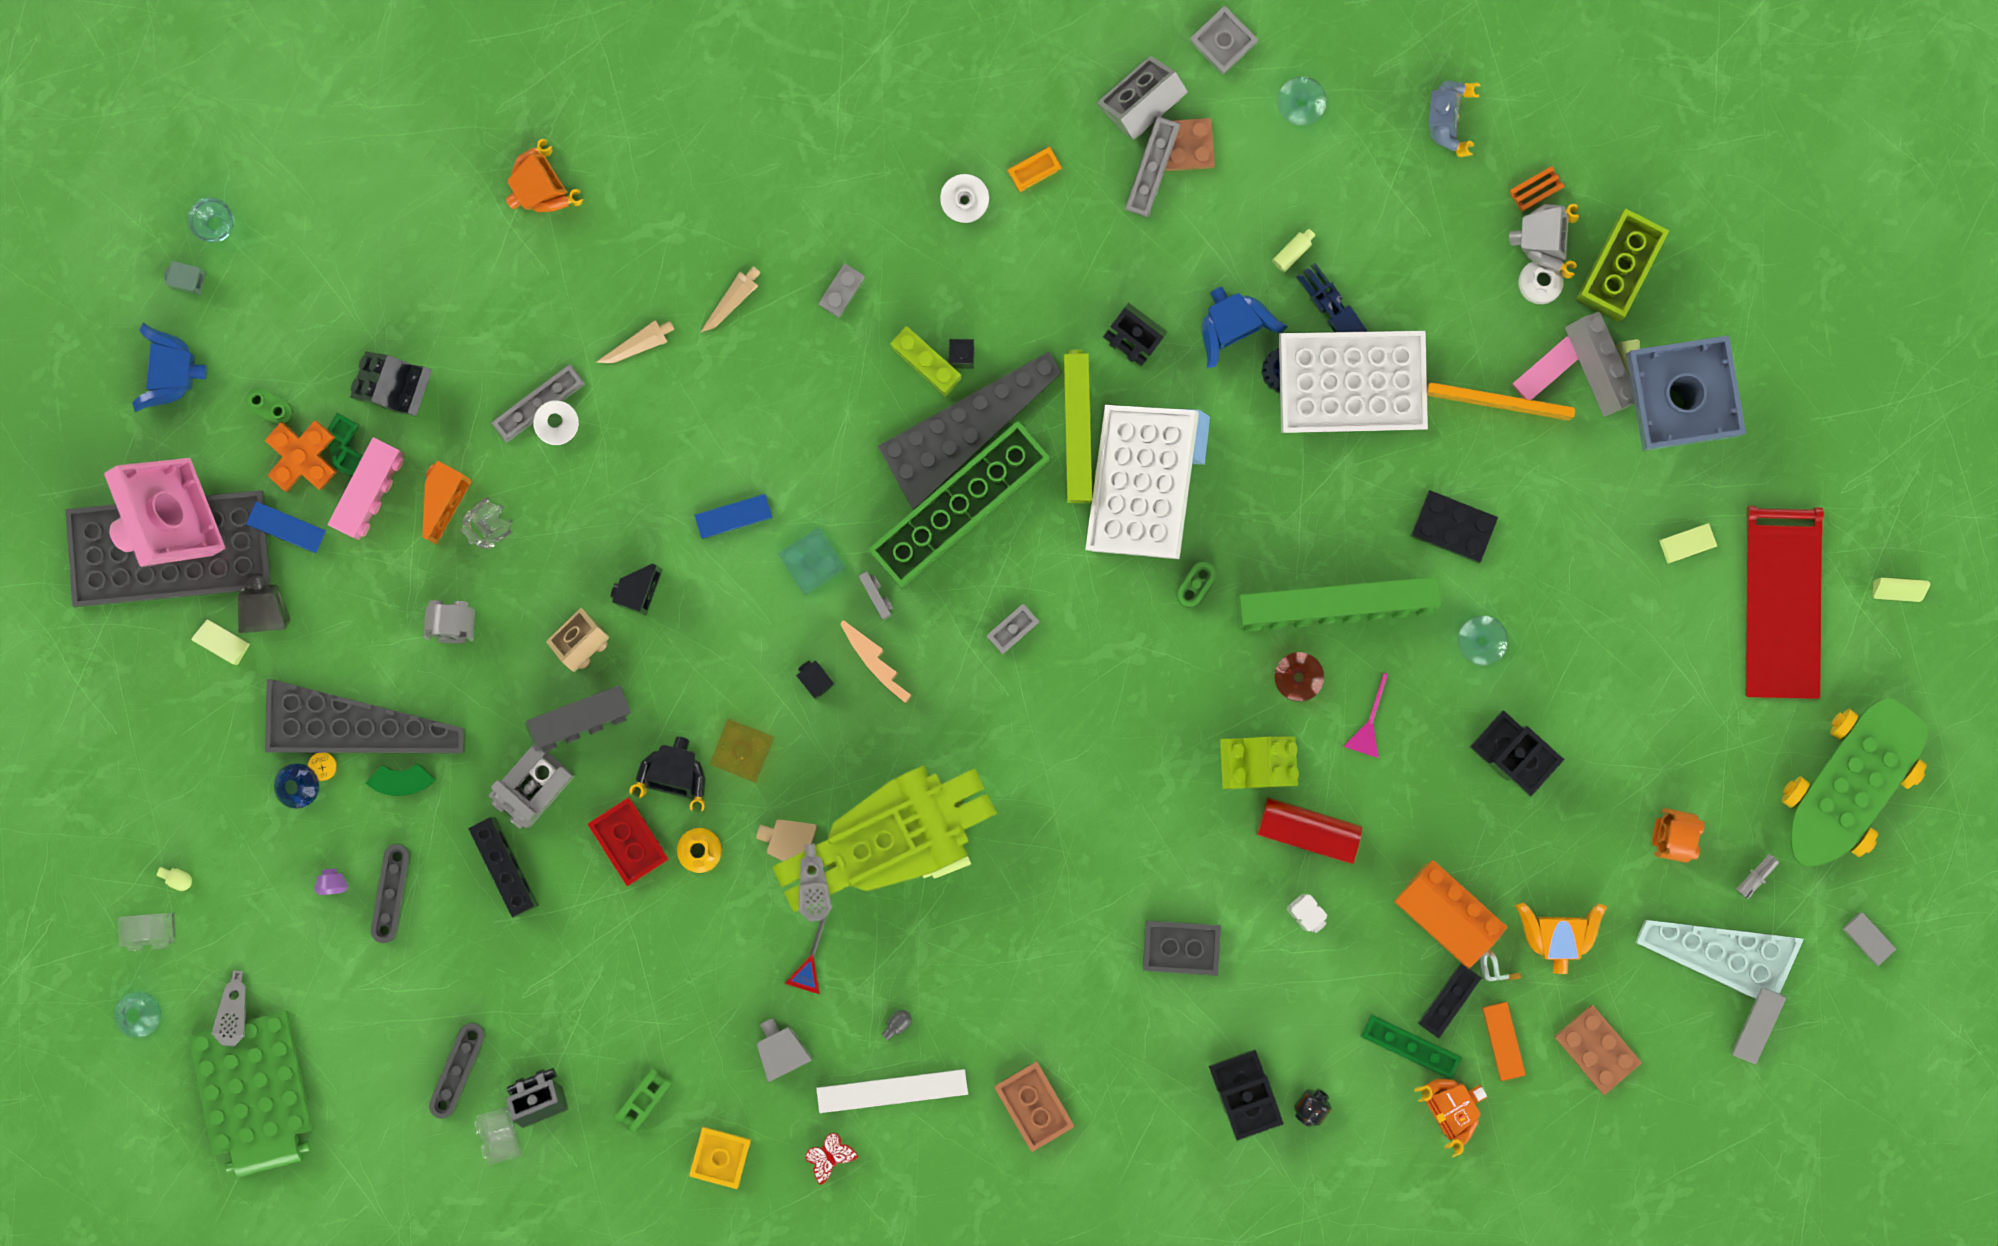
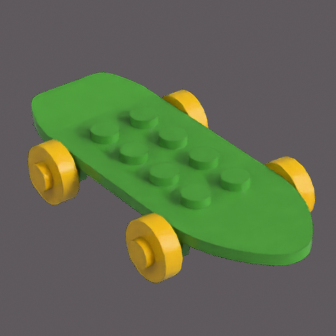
M1886 698L1874 703L1859 718L1858 714L1850 708L1843 713H1838L1831 722L1833 726L1830 734L1838 740L1844 736L1845 738L1813 783L1810 785L1807 780L1800 776L1795 781L1791 780L1783 789L1785 794L1781 802L1790 808L1798 803L1791 822L1790 845L1792 855L1799 864L1804 866L1822 865L1843 856L1849 851L1857 857L1870 853L1877 843L1875 840L1878 836V832L1870 827V825L1899 784L1909 789L1914 784L1918 785L1924 778L1927 764L1919 759V756L1927 742L1928 724L1896 699Z

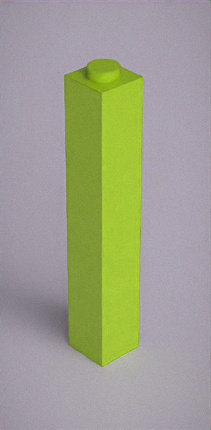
M1069 350V354H1064L1067 503H1092L1089 353L1083 354V350Z

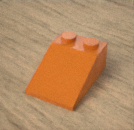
M438 460L426 472L422 536L436 545L473 481Z

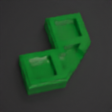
M337 412L327 429L335 436L329 444L333 467L352 477L363 455L349 448L348 445L360 425Z

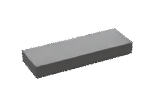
M1763 986L1761 987L1731 1052L1733 1056L1756 1065L1786 1001L1785 995Z

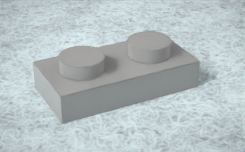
M844 263L818 305L840 318L864 281L865 276Z
M867 571L859 575L882 620L884 621L892 615L889 611L893 607L887 596L883 598L880 596L877 589L881 585L874 574L869 576Z
M1022 604L986 637L1003 655L1039 623V620Z

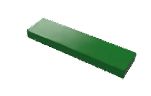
M1372 1014L1360 1036L1448 1079H1453L1462 1060V1057Z

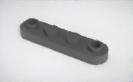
M401 844L391 845L384 852L371 926V935L379 943L392 941L398 932L411 857L408 848ZM396 852L402 854L400 861H396L394 858ZM383 926H387L389 928V933L387 935H384L382 933Z
M469 1023L461 1028L432 1095L429 1109L432 1115L437 1118H446L455 1111L485 1040V1030L477 1023ZM470 1031H475L477 1033V1038L475 1040L470 1039ZM442 1100L446 1101L448 1104L446 1109H442L440 1107V1102Z

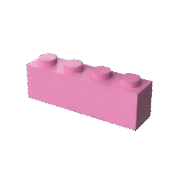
M373 437L327 525L357 540H360L361 536L364 537L370 528L369 521L372 515H376L381 507L382 502H380V499L392 486L393 480L391 478L394 472L399 471L403 465L404 458L402 457L404 453Z

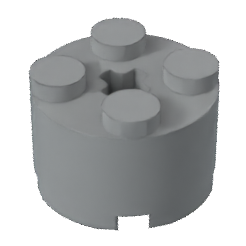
M438 600L429 601V606L425 607L423 638L431 641V636L438 637L437 642L455 644L466 643V638H468L472 642L474 640L475 610L469 607V603L465 601H454L453 605H446L443 601Z

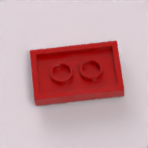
M630 797L587 824L627 887L670 860Z

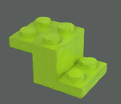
M1295 737L1220 739L1223 789L1298 786L1299 771L1297 769Z

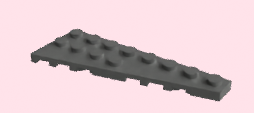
M1050 352L878 446L913 510L932 495L955 471L975 455L997 432L1005 427L1011 419L1061 375Z
M267 679L265 752L465 753V728Z

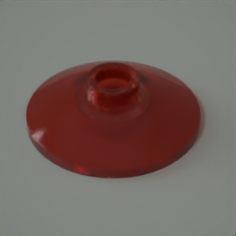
M1303 652L1291 653L1278 663L1274 675L1275 684L1279 692L1287 699L1297 702L1307 701L1316 696L1323 686V668L1319 661L1310 654ZM1295 673L1302 674L1303 679L1301 682L1294 680Z

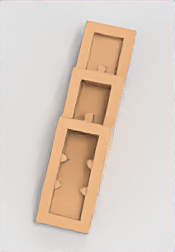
M843 620L841 626L851 645L866 666L886 688L904 703H907L912 695L893 682L898 673L879 659L884 650Z

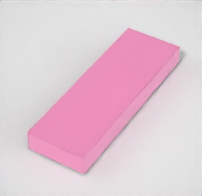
M1567 336L1512 384L1523 399L1532 400L1578 360L1570 338Z

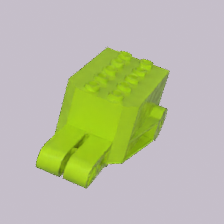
M920 766L888 782L835 821L828 840L815 846L816 856L822 859L823 868L826 866L829 868L828 871L824 872L829 895L848 886L869 891L932 874L969 856L964 846L965 843L969 842L965 829L997 814L988 793L966 804L962 802L963 799L985 789L976 768L942 784L936 773L930 776L926 766ZM805 851L772 867L781 888L800 879L801 860L806 857ZM809 865L807 871L811 874L817 871L814 865ZM800 884L784 892L793 913L799 910Z

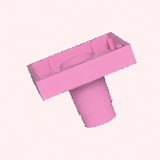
M191 458L117 465L104 473L121 516L110 525V537L120 550L125 552L134 551L140 567L209 557L226 549Z

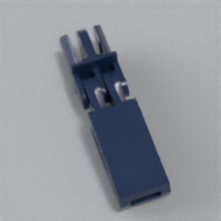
M1316 263L1311 265L1312 270L1307 268L1303 271L1305 277L1302 274L1296 276L1311 297L1309 300H1312L1322 314L1325 312L1330 318L1327 323L1334 333L1368 332L1349 305L1344 308L1341 302L1342 296L1333 285L1334 283L1329 282ZM1327 288L1330 289L1329 293H1326L1324 290H1326ZM1320 294V295H1321V297H1320L1321 299H1317L1316 296H1318V295Z

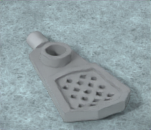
M815 844L805 845L806 857L801 860L799 912L809 921H820L831 911L832 905L822 859L816 856ZM809 865L816 867L817 871L814 875L808 873L807 868Z
M233 971L231 982L225 986L213 1026L212 1034L222 1046H236L245 1036L246 986L241 983L243 971ZM234 992H238V993H239L238 998L235 999V1000H232V999H231L232 994H233Z

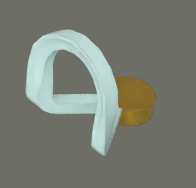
M1488 950L1480 958L1483 978L1486 981L1504 979L1508 981L1522 978L1521 973L1500 976L1497 958L1491 950ZM1488 956H1490L1493 962L1495 977H1490L1487 967Z

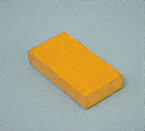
M1049 146L1011 167L1007 172L1018 191L1021 192L1061 170L1062 167Z

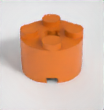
M1664 808L1661 812L1665 814L1663 818H1657L1653 830L1652 845L1657 846V852L1653 851L1654 855L1659 858L1688 863L1691 859L1696 860L1700 853L1698 842L1700 835L1704 831V821L1699 820L1698 816L1693 813Z

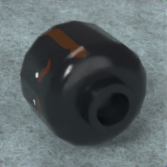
M1311 1089L1305 1090L1294 1105L1295 1117L1308 1127L1312 1125L1319 1126L1332 1109L1328 1101L1329 1096L1321 1089L1316 1091Z

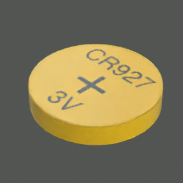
M316 753L308 762L309 774L319 781L329 780L337 771L335 758L329 753Z

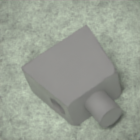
M774 1018L760 1024L766 1038L757 1042V1047L768 1082L813 1059L790 1026L779 1030Z

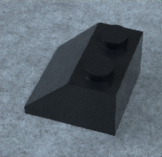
M652 563L620 578L619 584L615 583L610 595V597H613L612 602L628 610L647 615L663 569Z

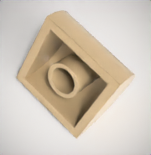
M580 608L546 643L561 662L575 672L578 668L584 669L590 663V657L596 651H603L607 647V640L610 637L583 608Z

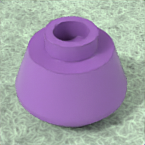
M337 868L322 870V875L317 876L314 891L317 895L338 894L346 892L348 883L343 873H337Z

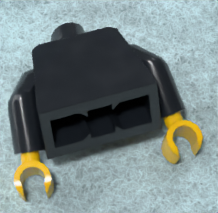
M676 737L673 747L661 745L658 751H653L643 759L636 776L637 783L630 787V794H634L635 788L639 787L641 789L639 798L645 796L647 788L689 799L693 795L694 799L690 803L691 811H693V803L700 802L702 804V812L705 807L702 796H704L706 778L701 763L695 760V753L687 751L690 741L684 737Z

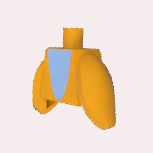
M1524 902L1515 905L1520 914L1529 946L1544 959H1553V973L1568 974V960H1580L1581 955L1586 954L1592 948L1602 917L1608 907L1598 903L1589 911L1586 918L1535 917L1530 907Z

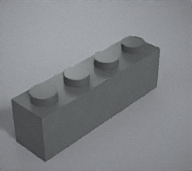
M619 685L529 719L525 725L535 750L542 749L543 753L557 748L556 743L566 740L568 744L579 740L582 733L589 731V734L592 735L604 730L603 725L611 722L613 726L627 721L626 717L630 715L631 711Z

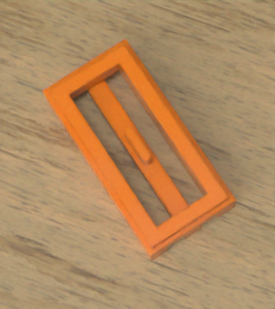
M1551 166L1511 189L1509 193L1522 213L1565 186L1560 182L1558 174H1555L1554 168ZM1547 175L1550 176L1548 180L1542 182L1541 184L1537 185L1531 190L1525 192L1520 196L1517 195L1518 192L1530 186L1531 184L1537 182ZM1554 182L1555 187L1523 205L1522 200Z

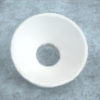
M1531 262L1521 271L1518 285L1522 295L1528 301L1535 304H1547L1554 301L1561 293L1564 278L1561 270L1554 271ZM1539 273H1547L1550 276L1551 281L1548 286L1538 284L1537 275Z
M551 400L542 404L537 409L533 419V426L538 437L551 445H561L570 441L575 436L579 425L575 410L569 404L559 400ZM553 413L559 414L562 417V422L558 427H551L547 422L548 417Z

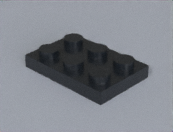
M1429 490L1411 537L1476 563H1481L1498 517Z

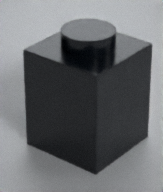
M949 339V364L953 368L974 369V339Z
M808 660L798 668L800 673L796 676L815 700L835 685L816 660L812 663Z

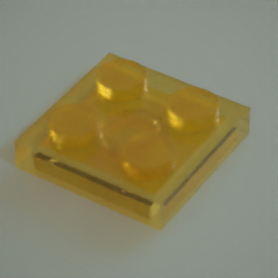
M728 719L710 765L757 783L774 736Z

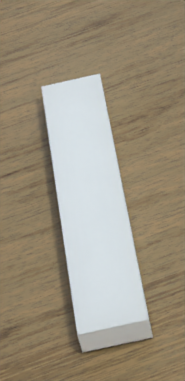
M965 1069L816 1088L819 1113L968 1095Z

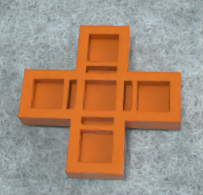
M313 421L300 437L284 422H280L265 441L282 456V459L267 476L285 492H288L302 475L318 490H322L338 472L320 456L335 436L318 421Z

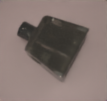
M260 573L249 575L247 577L249 587L242 588L238 595V632L249 633L286 629L290 622V616L279 587L275 584L264 585L263 575Z

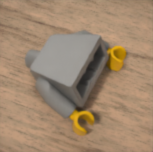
M1571 204L1566 209L1565 206L1542 205L1530 215L1524 216L1522 230L1510 231L1509 241L1511 246L1521 245L1523 252L1533 262L1554 271L1561 270L1564 278H1572L1575 274L1568 272L1566 267L1575 269L1577 267L1574 261L1563 263L1562 260H1566L1568 222L1575 223L1578 220L1579 215L1571 214V212L1576 213L1578 211V206Z

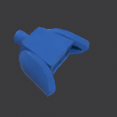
M1223 287L1213 290L1210 295L1215 305L1208 308V315L1203 319L1201 326L1207 354V368L1217 366L1220 350L1261 330L1262 326L1275 333H1282L1288 326L1279 321L1267 307L1253 297L1242 296L1240 293L1228 297Z
M144 322L142 323L139 331L152 343H150L146 387L148 392L140 395L133 401L132 404L135 412L148 407L175 402L185 395L186 390H192L193 379L207 378V365L194 364L195 356L190 353L188 345L183 340L171 334L153 329Z

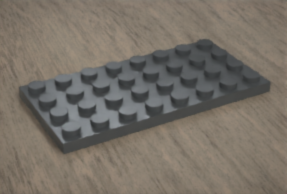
M264 491L205 496L226 549L209 557L140 567L134 551L125 552L120 550L110 537V525L121 517L116 504L65 509L72 606L87 607L258 590L254 588L269 589L271 586L267 533L246 525L255 502L265 505ZM260 573L263 583L253 584L251 575Z

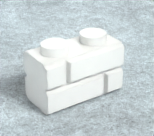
M1301 894L1287 906L1286 910L1294 919H1297L1296 922L1305 931L1316 933L1327 924L1324 921L1327 914L1320 906H1317L1318 903L1309 894Z

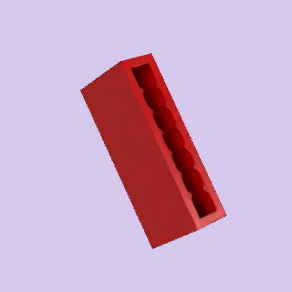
M1267 797L1256 835L1354 864L1361 840L1362 826Z

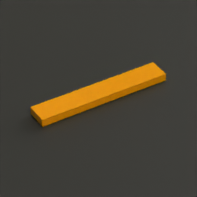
M1432 382L1427 385V396L1568 421L1574 418L1575 415L1574 407Z

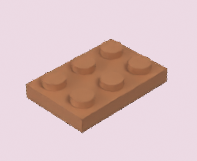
M1590 1005L1554 1036L1603 1095L1607 1094L1642 1064L1593 1005Z
M1037 1061L994 1086L1031 1152L1075 1127Z

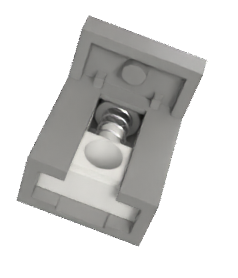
M532 745L503 780H497L492 785L491 789L493 791L489 794V797L493 799L491 804L500 812L505 810L512 816L509 820L518 828H530L572 781L575 775L550 753H543L542 749L536 751L534 745ZM542 766H546L549 769V776L544 780L538 776V770ZM531 775L532 777L528 784L524 788H521V790L524 789V791H520L519 788ZM539 785H542V788L535 794V796L532 799H530L527 796L536 791V788L539 787Z

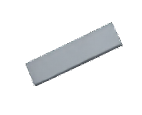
M1157 116L1125 210L1149 218L1181 126L1180 123Z
M569 364L491 423L505 442L508 443L533 424L534 415L542 404L551 400L564 401L583 387L585 383Z

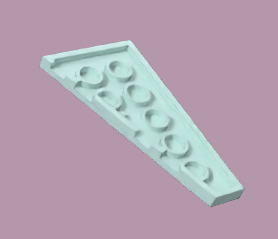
M1645 920L1635 943L1756 999L1762 986L1778 993L1781 992L1804 939Z

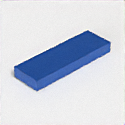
M766 494L695 515L701 539L773 518Z
M255 502L246 523L247 526L315 554L326 532L324 529L259 502Z

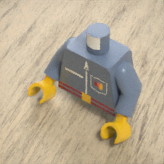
M1444 81L1440 84L1438 90L1432 91L1429 128L1432 140L1440 146L1456 151L1458 157L1473 155L1468 150V147L1474 146L1473 142L1465 141L1459 143L1457 133L1461 95L1463 94L1465 98L1479 97V95L1474 93V88L1480 87V84Z

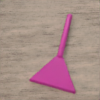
M1383 673L1368 722L1343 747L1379 758L1373 721L1386 683L1387 673Z

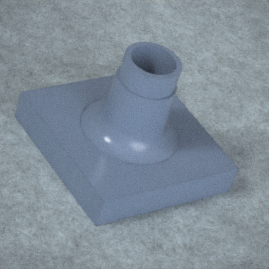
M1729 336L1630 350L1626 353L1642 451L1741 437L1746 434ZM1670 390L1678 392L1683 397V409L1673 404L1669 394Z

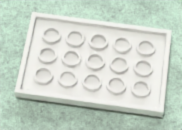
M1425 331L1279 334L1281 433L1428 429Z
M1105 405L1085 550L1159 558H1180L1199 412L1195 410Z

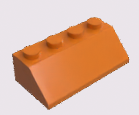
M1434 860L1425 864L1394 900L1403 911L1468 969L1496 943L1508 928Z

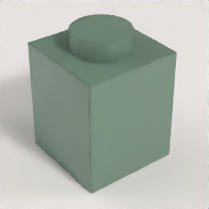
M171 261L170 267L168 266L165 270L164 280L166 281L165 284L172 289L200 296L207 272L200 267Z

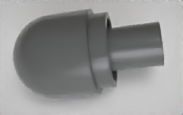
M903 1009L896 1011L886 1023L888 1027L881 1035L889 1041L895 1033L897 1035L903 1033L912 1022L911 1014Z

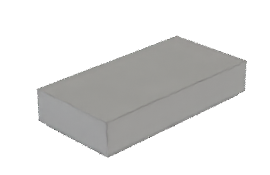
M1859 912L1842 928L1876 966H1879L1896 950L1863 912Z

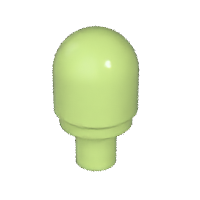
M160 867L156 875L165 879V884L178 891H185L192 884L190 874L178 868H172L170 871Z

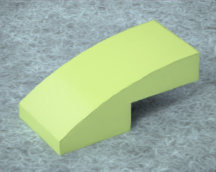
M1709 523L1659 540L1667 563L1717 547Z

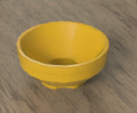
M694 828L687 831L680 838L677 845V856L680 863L687 870L703 873L713 869L718 864L722 856V845L717 835L711 830ZM695 843H701L705 847V854L700 858H695L691 854V847Z

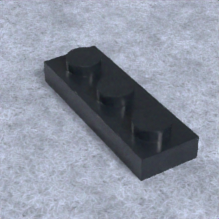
M1460 963L1417 1024L1439 1039L1482 977Z

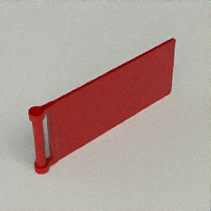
M1747 506L1746 697L1819 699L1821 689L1822 529L1824 510L1822 507H1814L1813 510L1766 509ZM1756 519H1813L1814 527L1756 525Z

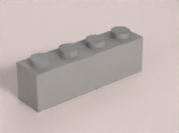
M1597 312L1588 315L1565 327L1603 416L1606 417L1633 405L1634 398L1631 381L1601 313Z

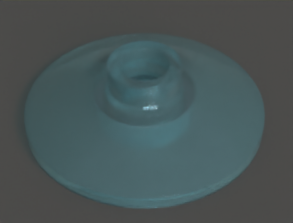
M1296 77L1289 80L1283 85L1278 95L1280 113L1287 121L1296 125L1314 123L1322 116L1326 108L1327 99L1324 89L1317 81L1308 77ZM1303 100L1306 105L1299 107L1297 101Z
M1477 616L1468 620L1462 626L1458 636V645L1461 653L1468 661L1477 665H1489L1498 661L1504 655L1508 645V636L1503 625L1496 619L1489 616ZM1478 637L1485 638L1486 643L1484 646L1477 643Z

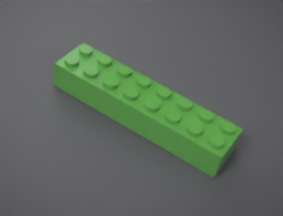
M1017 421L868 549L870 554L901 589L904 588L1050 462V457L1020 422Z
M1439 576L1244 594L1236 598L1239 628H1245V632L1260 631L1262 626H1269L1270 630L1283 629L1290 623H1294V627H1306L1312 624V621H1318L1319 625L1334 624L1336 619H1343V623L1358 622V620H1361V617L1368 616V621L1381 620L1387 614H1392V618H1404L1411 615V612H1417V616H1426L1436 613L1435 610L1442 606Z

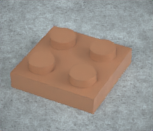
M1211 118L1174 121L1180 123L1181 126L1168 160L1166 171L1214 168Z

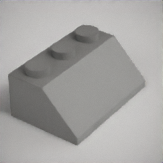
M1150 55L1101 98L1097 105L1121 132L1134 140L1156 121L1157 116L1162 117L1188 91L1174 70Z

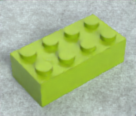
M1625 208L1619 214L1576 301L1617 322L1624 319L1669 230Z

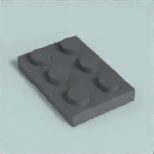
M1146 921L1143 971L1218 975L1221 925Z

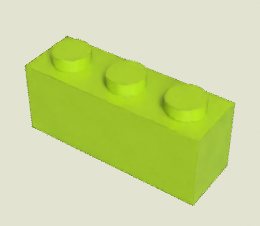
M907 326L890 343L891 349L944 397L962 380L961 374Z

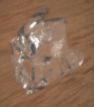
M489 497L480 501L472 510L464 514L462 520L463 528L460 529L469 539L470 545L475 543L477 546L485 549L493 547L496 542L505 539L513 533L510 530L513 520H501L500 513L503 506L488 503L490 501ZM471 522L475 523L485 539L480 540L471 528Z

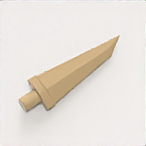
M752 267L746 276L739 272L701 332L717 327L752 291H755L758 286L753 281L761 273L760 271Z
M655 320L597 362L615 363L668 342L665 334L673 331L674 326L671 321L659 326Z

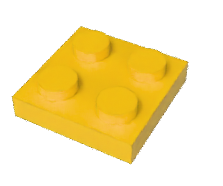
M703 1126L689 1176L738 1189L751 1139Z

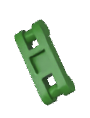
M655 1067L651 1069L614 1118L617 1122H623L629 1127L628 1130L633 1134L673 1084V1081L669 1078H663L659 1074L660 1071ZM651 1082L660 1087L656 1093L648 1088ZM631 1108L639 1114L636 1119L628 1114Z

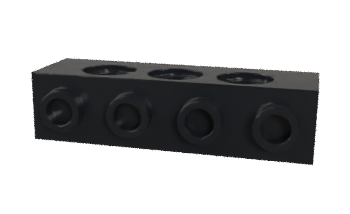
M489 817L468 828L511 917H518L538 907L539 904L496 817Z

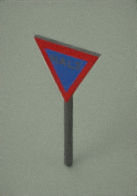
M826 917L820 920L809 958L784 984L820 995L814 957Z

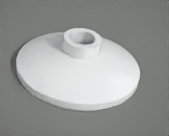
M969 174L957 175L949 179L943 186L940 195L941 206L945 214L952 220L960 223L973 222L979 219L987 210L989 193L985 184L979 178ZM968 197L970 201L968 204H962L960 199Z

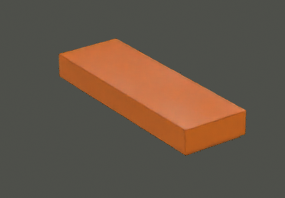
M1502 1002L1482 1007L1500 1081L1525 1076L1508 1003Z

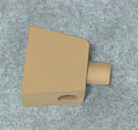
M777 819L774 829L760 825L756 839L768 842L767 853L781 861H785L805 851V845L813 844L818 825Z

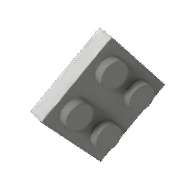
M1224 6L1190 38L1189 42L1224 75L1258 43V39Z

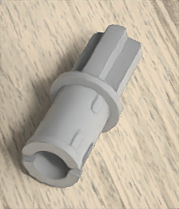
M1767 855L1754 871L1752 869L1749 870L1750 874L1736 890L1746 899H1749L1762 883H1766L1764 879L1779 864V861L1774 856Z

